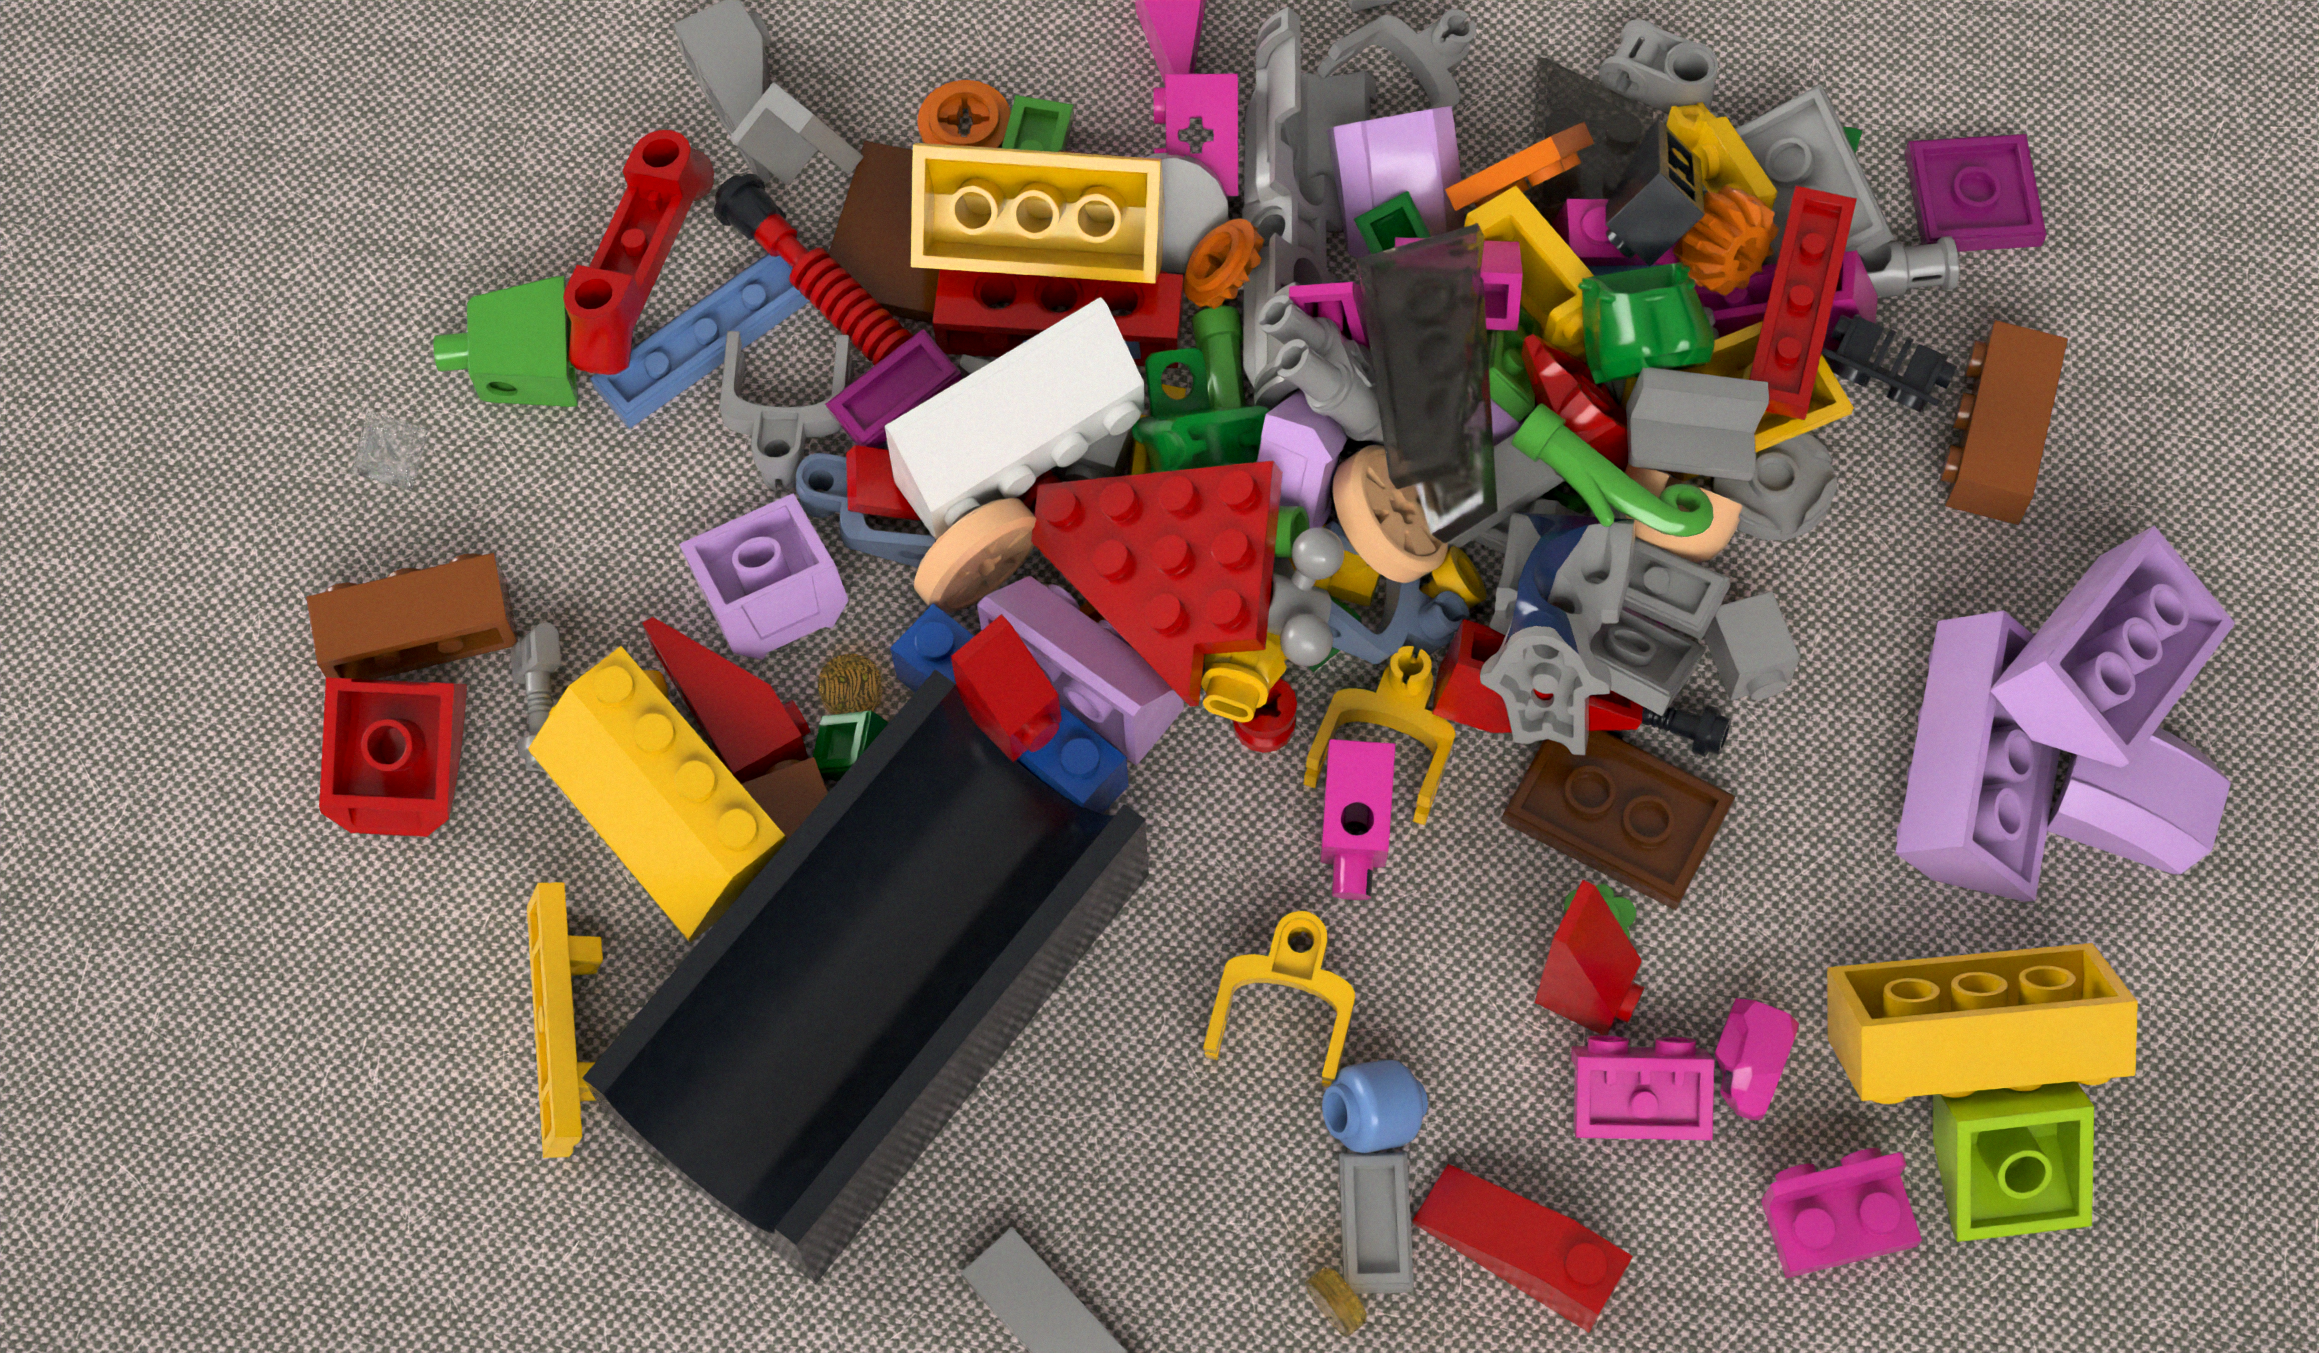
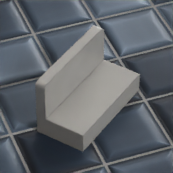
M774 82L730 136L732 143L786 185H789L817 150L848 175L851 174L864 157Z
M1651 367L1642 368L1626 404L1629 464L1638 468L1744 481L1752 480L1757 470L1754 433L1769 404L1768 382Z

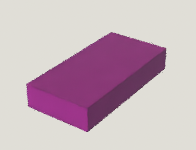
M922 329L825 405L829 413L856 445L877 448L887 440L885 425L959 382L963 377L957 367L926 331Z

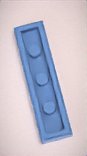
M768 253L632 348L630 366L616 375L595 374L590 378L592 385L630 429L724 363L727 331L740 332L742 350L806 305L810 300H807L789 282V275L793 268L780 256L772 257Z

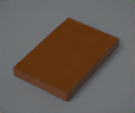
M864 141L860 153L864 157L855 168L829 254L892 316L933 324L939 269L911 267L913 150Z
M1589 731L1585 755L1572 754L1562 743L1549 739L1543 741L1505 809L1501 822L1676 911L1733 805L1736 796L1606 731Z

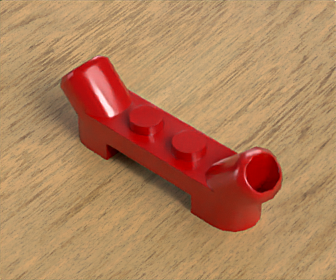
M658 130L648 133L639 139L633 147L622 170L627 183L626 191L590 266L576 265L565 288L563 300L572 322L568 360L576 369L589 373L616 375L630 366L633 329L693 201L700 200L709 194L713 187L714 169L711 160L703 152L691 148L689 141L681 133L673 130Z

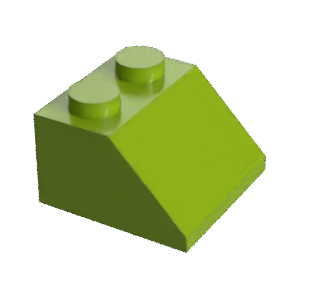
M2077 1082L2043 1084L2042 1087L2033 1091H2015L2008 1088L1977 1090L1973 1094L1961 1098H1951L1940 1094L1933 1095V1144L1952 1232L1957 1242L2092 1226L2094 1105Z

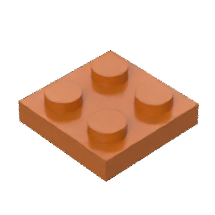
M1585 122L1579 123L1446 188L1445 191L1455 211L1472 203H1475L1476 208L1514 186H1517L1521 192L1530 189L1525 180L1526 177L1531 187H1534L1581 164L1582 162L1577 152L1594 144V141Z

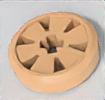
M1382 445L1367 446L1340 463L1333 480L1334 505L1341 528L1357 554L1379 574L1401 583L1413 582L1437 569L1443 563L1447 554L1449 542L1448 527L1441 501L1424 473L1404 455Z
M1017 498L995 500L973 510L951 526L925 554L915 576V591L928 607L934 603L945 613L962 610L980 601L985 595L992 593L1001 586L1027 559L1035 546L1031 542L1036 517Z

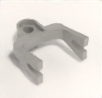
M1451 9L1446 11L1439 21L1416 34L1401 19L1386 14L1334 42L1328 51L1330 56L1321 62L1316 71L1325 79L1368 46L1379 45L1397 56L1415 75L1428 95L1431 107L1428 109L1452 106L1453 111L1460 101V92L1450 73L1458 68L1468 54L1470 42L1476 34V24L1472 20L1464 27L1463 23L1469 15L1462 10Z
M727 331L719 404L723 424L728 429L737 433L752 435L751 448L754 463L758 470L761 471L765 485L770 489L777 490V479H780L782 489L789 490L796 486V472L800 462L803 460L806 438L828 436L842 429L829 413L825 404L852 384L854 365L853 358L850 357L851 345L849 335H837L832 393L830 397L820 403L808 406L773 407L750 403L739 398L746 362L744 353H741L742 342L740 332Z

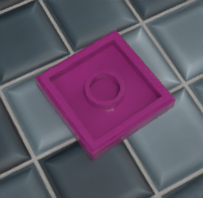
M2027 134L1908 141L1904 153L1921 245L1934 244L1941 237L1952 236L1957 252L2042 247L2047 234Z

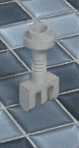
M549 622L539 623L511 648L513 683L525 684L526 695L528 696L526 699L528 701L527 707L529 708L528 723L530 736L524 737L517 742L518 756L525 759L526 768L533 771H545L530 754L528 748L549 717L548 713L553 705L551 701L550 673L562 665L559 633L557 628Z

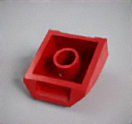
M326 677L319 798L321 814L350 833L428 837L449 820L462 748L467 684Z

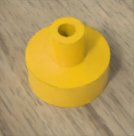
M1456 546L1448 548L1443 563L1437 569L1431 571L1434 579L1420 587L1421 592L1433 599L1441 592H1454L1464 600L1468 610L1486 600L1487 596L1484 583L1476 567L1469 557Z

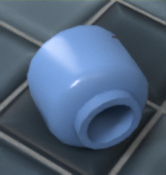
M1387 1059L1348 1065L1337 1072L1335 1081H1332L1329 1088L1326 1089L1322 1102L1323 1118L1330 1134L1339 1139L1351 1151L1360 1153L1401 1147L1414 1140L1422 1126V1119L1428 1107L1426 1091L1421 1082L1415 1079L1411 1070L1400 1061Z

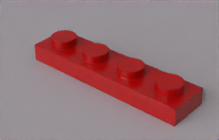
M1795 186L1749 380L1768 382L1769 404L1765 410L1766 412L1801 420L1806 419L1857 198Z

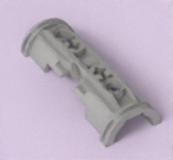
M1286 7L1272 15L1262 25L1257 34L1256 87L1245 111L1244 207L1242 209V219L1249 221L1258 228L1257 232L1264 239V243L1258 253L1262 260L1258 266L1252 269L1249 275L1250 282L1244 283L1243 369L1254 387V406H1263L1270 411L1299 391L1300 388L1277 374L1279 370L1275 368L1274 363L1278 352L1284 344L1261 329L1262 325L1259 324L1258 320L1260 312L1271 298L1278 295L1289 297V286L1342 282L1327 271L1326 230L1342 231V218L1327 129L1370 120V103L1376 102V79L1365 70L1346 75L1327 76L1325 79L1320 75L1311 73L1301 75L1300 16L1290 7ZM1346 435V442L1343 448L1370 445L1372 442L1370 440L1357 441Z

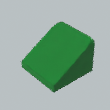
M1408 191L1354 219L1382 277L1393 273L1395 237L1432 239Z
M872 710L821 716L813 757L822 779L839 781L889 722Z

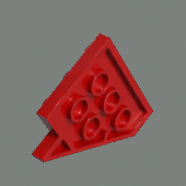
M1274 461L1039 484L1034 514L1036 522L1032 529L1031 542L1190 707L1199 706L1205 654L1266 649L1283 472Z

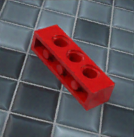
M939 269L933 316L935 341L944 354L1001 357L1023 344V340L1033 338L1101 297L1111 312L1118 309L1132 312L1126 316H1112L1124 341L1139 342L1141 359L1133 360L1136 366H1145V361L1151 353L1180 349L1184 306L1183 275L1169 274L1166 271L1160 270L1155 283ZM996 302L1010 303L1009 306L1001 309L989 307ZM1060 305L1068 306L1071 308L1068 311L1060 313L1052 312L1049 310L1055 306ZM1172 363L1166 368L1178 369V363Z

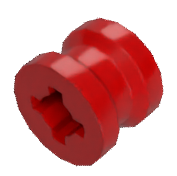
M1281 678L1269 691L1265 705L1273 704L1270 709L1256 708L1254 717L1249 722L1243 723L1233 720L1235 736L1242 745L1252 751L1262 753L1277 751L1287 745L1294 735L1297 700L1294 690L1288 682Z

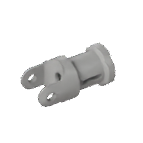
M1952 236L1941 237L1934 244L1903 247L1899 241L1887 242L1861 255L1863 265L1878 297L1902 296L1907 289L1939 285L1943 290H1952L1958 285V253Z

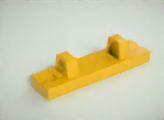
M538 883L527 905L542 1151L543 1158L570 1157L574 1151V1146L582 1138L580 1102L596 1101L582 1079L595 1062H577L571 976L592 975L598 972V968L603 963L602 938L568 935L565 883Z

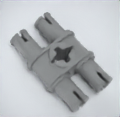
M1278 295L1271 298L1263 306L1258 320L1259 324L1262 325L1261 329L1265 333L1272 335L1284 344L1278 352L1274 363L1275 368L1279 370L1277 374L1300 388L1304 392L1311 409L1320 415H1328L1339 423L1348 437L1357 441L1370 440L1375 445L1392 448L1406 458L1410 457L1420 444L1421 433L1416 431L1419 428L1415 424L1405 420L1395 412L1403 399L1404 392L1400 387L1401 384L1377 367L1373 354L1366 346L1357 344L1354 340L1350 341L1342 335L1338 326L1331 319L1325 317L1312 318L1295 305L1288 296Z

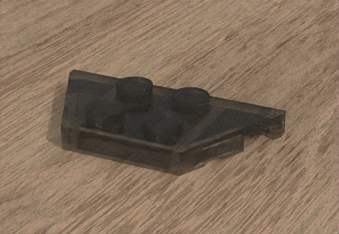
M1537 58L1532 145L1582 122H1585L1594 141V144L1577 152L1582 162L1581 164L1534 187L1530 185L1529 201L1552 226L1567 199H1610L1649 127L1653 124V110L1547 58Z

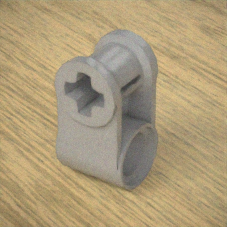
M1639 19L1627 22L1620 34L1622 43L1615 55L1605 59L1599 69V77L1603 84L1620 97L1637 100L1668 114L1670 113L1671 106L1696 105L1697 102H1703L1709 110L1713 101L1718 70L1717 56L1712 49L1702 43L1693 42L1662 30L1657 25Z

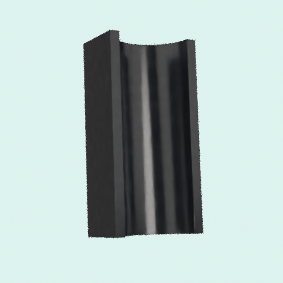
M935 669L582 1079L614 1127L814 1284H817L1149 876L1146 819L1125 804L1115 815H1105L1083 808L1046 785L1016 760L1012 762L975 724L960 697L956 684Z

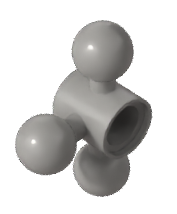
M1322 527L1307 529L1296 538L1292 547V560L1296 567L1295 571L1288 558L1274 557L1267 632L1280 636L1281 649L1286 658L1292 663L1304 667L1314 666L1325 660L1333 645L1332 631L1327 624L1331 611V598L1327 590L1313 585L1316 580L1326 579L1339 570L1344 559V547L1340 538L1334 532Z

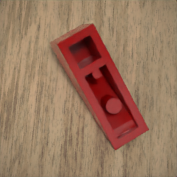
M651 617L642 622L651 648L715 754L740 784L765 775V772L771 766L790 759L800 761L809 759L802 737L810 734L811 731L793 700L782 704L770 684L660 620Z
M1466 619L1462 620L1438 669L1432 710L1433 715L1490 733H1512L1506 704L1502 696L1481 684L1480 672L1483 664L1499 651L1505 635L1488 626ZM1534 689L1537 698L1543 701L1550 700L1554 696L1553 693L1545 694ZM1610 690V694L1589 696V731L1637 730L1640 726L1643 706Z
M1582 880L1553 937L1534 1003L1600 1035H1608L1616 1018L1626 1023L1630 1021L1645 987L1634 982L1642 959L1594 884Z
M1447 1164L1412 1221L1419 1228L1590 1333L1633 1258L1626 1251L1577 1221L1450 1164Z

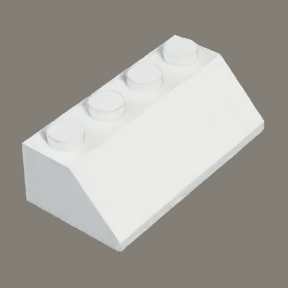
M1101 297L885 425L894 483L935 539L943 535L951 526L973 510L995 500L1016 498L1022 495L1034 484L1038 476L1055 466L1066 467L1073 464L1085 454L1089 445L1109 433L1115 436L1127 431L1144 413V381L1104 300Z

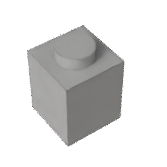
M1773 591L1720 605L1704 634L1730 701L1748 695L1753 700L1766 699L1782 692L1790 684L1800 656Z

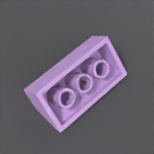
M2154 525L2097 558L1992 686L1990 691L2032 741L2122 768L2133 761L2235 625V622Z
M2004 610L1941 620L1937 623L1933 649L1929 654V672L1923 704L1918 713L1919 726L1913 759L1907 774L1908 786L1902 819L1897 828L1895 853L1933 881L2023 902L2036 901L2060 749L2032 741L1990 691L1992 686L2034 635Z

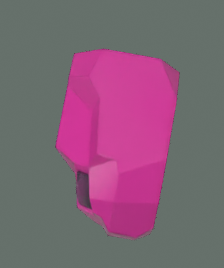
M1738 998L1735 999L1714 1053L1723 1074L1720 1094L1736 1115L1750 1120H1762L1783 1072L1799 1023L1787 1012L1757 1000Z

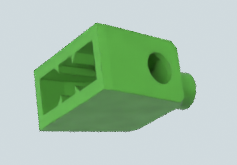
M555 276L473 296L467 302V332L434 336V357L438 371L468 369L479 399L485 402L560 407L578 406L577 369L568 360L572 322L563 300L564 291L567 286L565 277Z

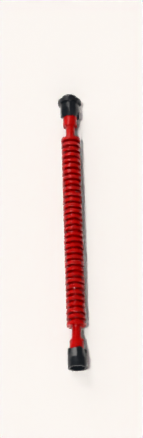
M756 174L732 176L719 187L715 195L714 216L722 225H732L748 240L753 239L759 246L761 245L772 257L780 256L793 268L789 275V282L807 300H810L811 304L817 310H820L822 315L827 320H830L837 330L841 331L843 335H849L851 343L859 351H862V354L869 361H872L874 366L913 337L896 319H893V316L886 309H883L882 305L865 288H862L860 283L852 278L834 258H831L824 248H816L809 251L796 239V229L786 221V214L765 192V183ZM1048 470L1038 476L1034 484L1025 493L1016 498L1020 499L1034 515L1038 485L1062 481L1056 475H1053L1051 470ZM1205 660L1203 663L1202 678L1205 672Z

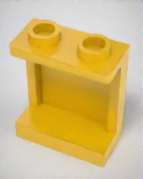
M1517 186L1467 213L1461 240L1519 242L1523 272L1520 305L1541 324L1540 335L1543 337L1542 339L1582 359L1585 363L1587 360L1583 335L1582 290L1578 287V284L1582 282V278L1593 277L1594 275Z

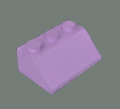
M1028 576L985 595L977 604L981 631L1002 614L1011 623L1059 694L1060 704L1125 755L1127 760L1134 765H1138L1183 711L1184 700L1135 649L1130 647V644L1106 620H1100L1099 623H1096L1079 611L1080 607L1076 600L1061 587L1051 584L1047 588L1033 577Z

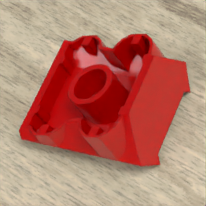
M1534 334L1524 338L1521 356L1537 404L1543 403L1566 420L1564 426L1621 471L1625 472L1628 465L1626 410L1616 403L1604 383H1595L1588 366L1582 359Z

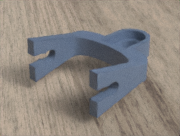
M887 440L877 448L889 450ZM815 453L807 456L800 462L796 472V491L800 498V504L807 514L816 518H825L838 512L840 513V536L847 548L913 567H919L923 557L936 542V539L929 535L872 530L865 523L863 513L848 511L846 457L827 453ZM815 489H824L827 491L817 492L815 491Z
M1331 521L1323 527L1331 530L1340 538L1344 550L1358 555L1346 538L1340 523L1337 524ZM1386 578L1385 608L1375 634L1332 600L1327 624L1333 635L1332 647L1372 664H1379L1397 653L1402 646H1414L1413 652L1417 654L1420 649L1424 650L1428 655L1432 654L1452 640L1454 632L1458 631L1462 620L1469 617V610L1464 600L1454 592L1444 591L1433 599L1419 591L1420 578L1409 583L1396 582Z

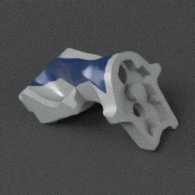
M1536 499L1528 513L1512 512L1503 571L1496 590L1495 617L1496 619L1507 620L1510 616L1513 617L1499 651L1483 664L1480 672L1481 684L1502 696L1506 704L1514 743L1531 744L1534 741L1549 739L1564 744L1572 754L1585 755L1589 735V696L1610 694L1612 685L1611 674L1607 664L1596 659L1590 650L1591 641L1594 634L1600 630L1602 623H1618L1630 577L1636 574L1634 519H1626L1625 514L1611 506L1614 522L1610 527H1603L1592 510L1590 517L1567 515L1566 507L1555 500ZM1597 577L1604 582L1592 585L1588 580ZM1534 689L1545 694L1553 693L1554 696L1550 700L1543 701L1537 698Z

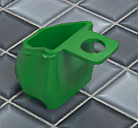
M1683 262L1582 278V282L1578 284V287L1582 290L1584 348L1588 367L1596 384L1637 378L1642 368L1651 367L1679 371L1704 366L1706 363L1711 362L1714 351V333L1694 288L1696 282L1688 275L1690 272L1689 266L1684 265Z
M1197 348L1154 352L1147 357L1145 369L1151 416L1140 418L1133 425L1132 434L1137 442L1144 445L1148 453L1151 473L1257 462L1265 416L1270 411L1268 408L1263 406L1210 408L1205 359L1203 353ZM1175 362L1184 364L1190 370L1193 377L1191 391L1187 396L1178 400L1166 395L1161 385L1163 371L1168 365Z

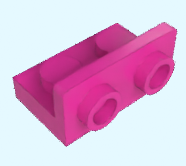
M1598 1035L1588 1037V1046H1572L1571 1061L1575 1065L1573 1133L1576 1138L1713 1140L1714 1058L1706 1049L1696 1048L1695 1039L1687 1037H1658L1655 1039V1047H1629V1039L1626 1037Z
M1869 1148L1843 1157L1840 1160L1842 1166L1817 1172L1814 1164H1802L1787 1168L1775 1175L1777 1182L1770 1184L1761 1202L1785 1278L1914 1248L1920 1244L1922 1238L1900 1176L1907 1166L1903 1152L1882 1156L1880 1148Z

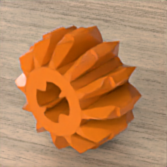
M1726 185L1717 194L1707 191L1703 197L1705 215L1682 236V239L1675 245L1672 252L1679 259V262H1683L1684 265L1690 267L1688 275L1695 280L1696 285L1699 287L1703 286L1711 292H1718L1724 296L1733 291L1735 287L1744 290L1748 286L1751 275L1762 273L1761 265L1763 261L1775 252L1770 243L1779 232V228L1773 223L1774 212L1766 207L1765 202L1752 194H1747L1741 189H1733Z

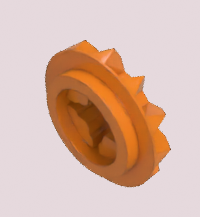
M974 80L953 81L936 88L923 101L918 113V130L922 142L926 144L998 148L1003 144L1011 111L1003 95L992 86ZM963 109H968L969 117H971L973 123L967 137H962L957 127L960 123V117H963Z
M1233 219L1213 229L1199 242L1188 261L1184 276V293L1190 301L1200 308L1209 306L1216 309L1222 305L1226 298H1236L1238 289L1243 283L1250 282L1249 275L1252 269L1258 266L1262 260L1258 253L1263 247L1264 239L1258 234V228L1245 219Z

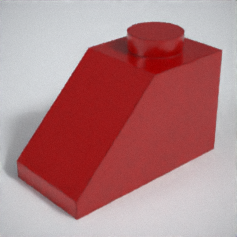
M1001 614L951 656L957 690L975 724L1014 762L1027 750L1036 752L1048 744L1057 733L1062 718L1059 694L1011 623Z

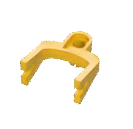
M1404 646L1391 656L1390 664L1385 668L1376 692L1348 688L1339 690L1333 695L1308 753L1306 761L1307 770L1303 785L1316 788L1328 756L1329 739H1334L1340 725L1349 722H1366L1395 729L1417 739L1433 754V759L1418 794L1417 807L1413 822L1425 826L1453 749L1456 734L1455 729L1446 719L1433 715L1432 711L1427 710L1433 688L1430 656L1420 649L1417 658H1414L1412 656L1414 646ZM1403 676H1410L1407 684L1403 682Z
M1307 911L1291 912L1284 916L1277 924L1269 956L1246 954L1233 957L1227 961L1203 1045L1206 1058L1219 1059L1231 1003L1236 989L1253 983L1284 985L1306 991L1321 998L1332 1006L1337 1013L1322 1072V1086L1329 1087L1331 1082L1335 1081L1336 1074L1340 1068L1355 1004V991L1345 979L1322 969L1327 949V930L1320 918ZM1302 932H1305L1307 938L1313 942V946L1310 950L1303 953L1293 951L1289 947L1290 941L1294 937L1301 936Z

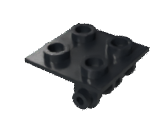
M1843 314L1840 316L1831 335L1832 338L1841 341L1837 352L1835 353L1825 348L1821 352V354L1834 359L1830 367L1834 374L1864 387H1867L1872 376L1891 385L1886 396L1887 398L1923 413L1928 402L1938 407L1942 406L1943 401L1930 396L1935 384L1947 389L1958 366L1947 362L1949 355L1941 354L1918 344L1904 375H1898L1914 339L1909 337L1906 339L1891 371L1881 367L1897 332L1890 329L1874 363H1872L1869 359L1884 328L1863 319L1858 314H1855L1853 319Z

